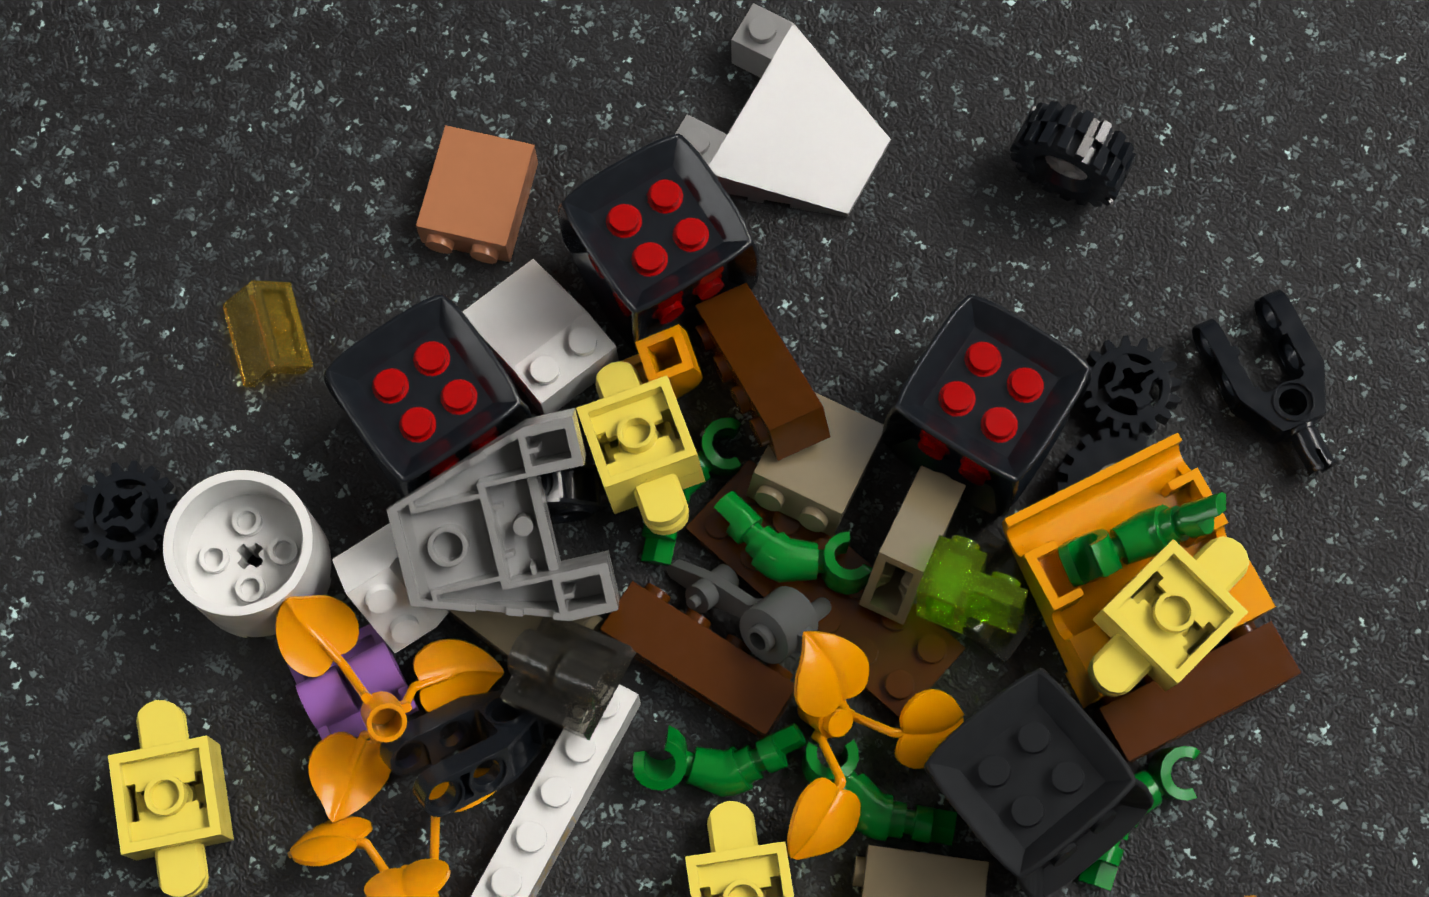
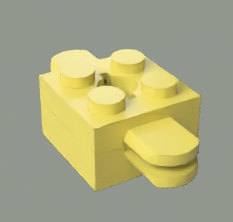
M622 361L612 362L604 366L596 375L595 385L599 400L576 408L602 484L614 514L638 506L645 525L654 534H674L681 530L688 522L689 508L683 489L705 482L696 449L668 376L666 375L643 384L637 369L632 364Z
M1218 537L1207 542L1193 557L1174 539L1167 544L1092 619L1111 638L1090 661L1088 675L1094 688L1103 695L1117 697L1132 690L1146 674L1165 692L1177 685L1248 613L1229 593L1246 574L1249 566L1248 554L1242 544L1233 538Z
M154 700L143 706L137 714L136 721L140 749L108 755L121 855L136 861L155 857L158 882L161 890L173 897H195L207 888L209 881L205 846L234 841L221 748L219 743L207 735L189 739L184 711L169 701Z
M726 801L718 804L710 812L707 820L711 853L685 856L691 897H794L786 842L759 845L755 819L751 810L738 801Z

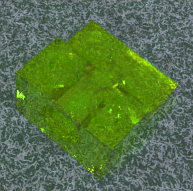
M939 535L917 588L916 616L961 634L965 629L969 616L1016 634L1023 618L1028 590L1021 588V583L1007 574L993 572L991 576L985 574L987 553L980 551L981 547L976 542L957 535L952 536V539Z

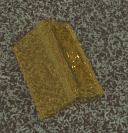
M252 280L223 304L226 322L244 387L253 388L271 374H304L313 367L291 282Z

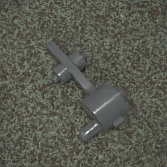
M677 559L667 567L669 577L686 588V604L690 609L698 613H705L714 606L739 617L740 633L746 646L756 657L767 663L777 664L785 660L796 650L801 652L802 633L804 631H817L818 622L831 611V603L827 598L819 597L810 603L801 592L788 586H780L764 598L756 599L738 588V575L731 567L725 564H720L709 571Z

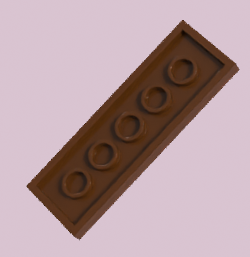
M749 459L685 527L686 532L721 564L731 567L738 575V579L760 598H764L780 586H788L798 590L810 603L819 597L827 598L831 603V611L818 622L817 631L841 636L858 646L865 653L869 662V677L864 691L899 721L901 711L908 700L916 693L931 689L966 648L915 603H913L904 625L859 605L865 588L857 593L845 595L836 593L828 588L822 580L821 574H817L816 580L778 583L766 578L751 564L753 559L745 552L747 545L745 543L738 545L726 533L730 523L714 508L716 503L731 491H735L763 519L761 524L763 528L770 525L777 533L784 532L790 538L818 543V549H825V545L832 536L823 532L811 531L805 528L798 520L779 511L767 510L761 507L754 499L746 496L753 472L757 467ZM848 546L847 553L835 557L837 563L845 569H857L863 564L873 567L850 546Z

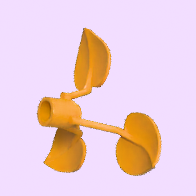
M326 595L292 596L281 603L277 612L275 622L276 639L280 652L287 664L302 675L318 677L323 675L334 661L363 701L361 717L367 730L361 731L358 738L347 732L330 734L318 742L309 757L308 774L311 785L320 799L328 818L332 822L339 821L361 809L385 785L391 770L380 757L381 743L392 742L404 733L407 727L405 713L411 711V702L417 691H419L421 705L429 713L459 697L488 693L495 682L504 674L503 668L496 659L475 644L459 639H440L424 646L415 655L413 669L419 680L409 685L401 701H398L393 694L385 691L371 694L347 661L341 656L355 646L359 636L358 620L353 610L346 603Z
M804 631L802 633L801 656L794 681V696L798 705L797 711L799 717L815 729L811 738L819 744L835 781L833 783L827 778H817L800 794L793 809L788 829V856L795 860H800L831 852L842 846L852 836L859 822L860 800L855 793L844 789L846 778L827 738L844 736L851 729L853 722H856L887 736L899 738L895 747V758L906 767L921 769L924 768L925 763L935 749L964 723V713L956 700L946 692L938 689H928L916 693L908 700L901 711L899 718L900 728H893L861 715L849 707L846 699L860 694L868 682L869 662L865 653L858 646L841 636L819 631Z
M476 768L474 778L483 776L490 768ZM443 782L434 787L430 793L429 800L441 797L447 791L449 782ZM494 792L476 800L475 802L455 812H461L478 805L479 803L483 802L488 797H490ZM347 816L336 822L329 820L317 825L305 833L287 853L289 858H292L294 862L300 865L324 866L344 859L356 848L364 850L380 872L365 884L364 893L366 897H440L438 891L448 881L451 873L449 865L445 861L439 860L441 817L431 816L430 859H421L409 865H403L400 868H388L371 841L365 838L373 830L371 822L365 818Z

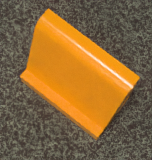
M1179 433L1155 443L1005 518L1002 522L1005 537L1068 670L1065 675L1083 708L1099 701L1100 698L1105 696L1097 691L1090 682L1088 667L1093 656L1111 639L1092 619L1155 556L1128 565L1120 560L1122 569L1105 578L1099 577L1087 584L1074 587L1070 583L1060 560L1058 548L1075 537L1098 529L1107 530L1110 536V529L1140 511L1162 504L1169 508L1174 506L1180 507L1184 503L1213 495L1198 467L1191 470L1184 462L1179 450V444L1182 441ZM1222 513L1214 517V530L1211 534L1194 539L1189 537L1187 541L1180 542V546L1193 557L1210 540L1222 536L1227 537L1225 525L1229 522L1225 515ZM1249 560L1246 574L1229 591L1248 613L1231 631L1250 621H1255L1276 607Z

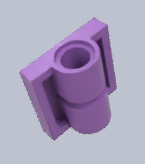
M371 624L359 629V636L355 646L341 656L347 661L371 694L385 691L393 694L398 701H401L408 689V685L390 647ZM334 661L330 668L318 677L302 675L288 665L296 682L295 687L311 722L318 730L321 739L336 732H347L358 738L361 731L367 730L361 717L363 701ZM414 698L411 702L412 709L410 712L405 713L406 716L419 710Z

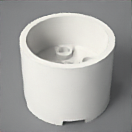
M234 470L211 476L191 488L177 503L168 519L163 538V556L171 581L191 604L215 625L228 633L244 638L275 635L277 612L285 599L292 596L327 595L332 580L330 578L331 553L329 541L320 525L296 493L286 484L270 475L249 470ZM252 555L263 560L262 564L257 568L247 562Z

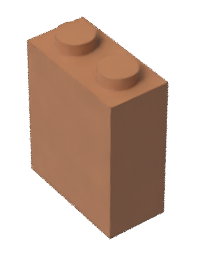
M445 125L416 223L421 242L425 243L429 249L440 253L448 254L452 253V250L470 253L472 258L484 263L493 264L497 260L511 262L538 165L535 145Z

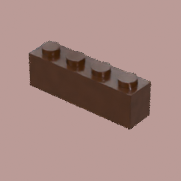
M747 283L695 305L701 323L694 327L697 338L705 352L713 350L715 353L712 360L722 382L725 383L731 380L734 387L730 388V391L740 413L745 414L749 412L753 419L749 420V424L760 447L768 444L779 461L831 437L823 405Z
M632 581L619 600V609L611 612L600 628L602 638L757 738L761 739L770 735L794 697V683L791 682L793 674L778 663H767L765 665L750 656L751 651L745 642L739 638L728 634L724 639L709 630L711 622L698 612L687 608L685 613L671 606L668 604L671 597L657 586L647 582L643 588Z
M1250 621L1228 633L1227 636L1231 642L1217 649L1213 648L1177 685L1166 692L1147 674L1143 677L1146 685L1117 697L1103 696L1099 699L1103 707L1099 708L1092 716L1095 723L1119 751L1127 764H1130L1290 682L1301 674V671L1272 621L1258 628L1254 621Z

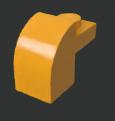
M679 324L636 341L635 344L639 354L622 360V362H629L637 369L643 384L667 375L676 399L694 389L703 378L688 334Z

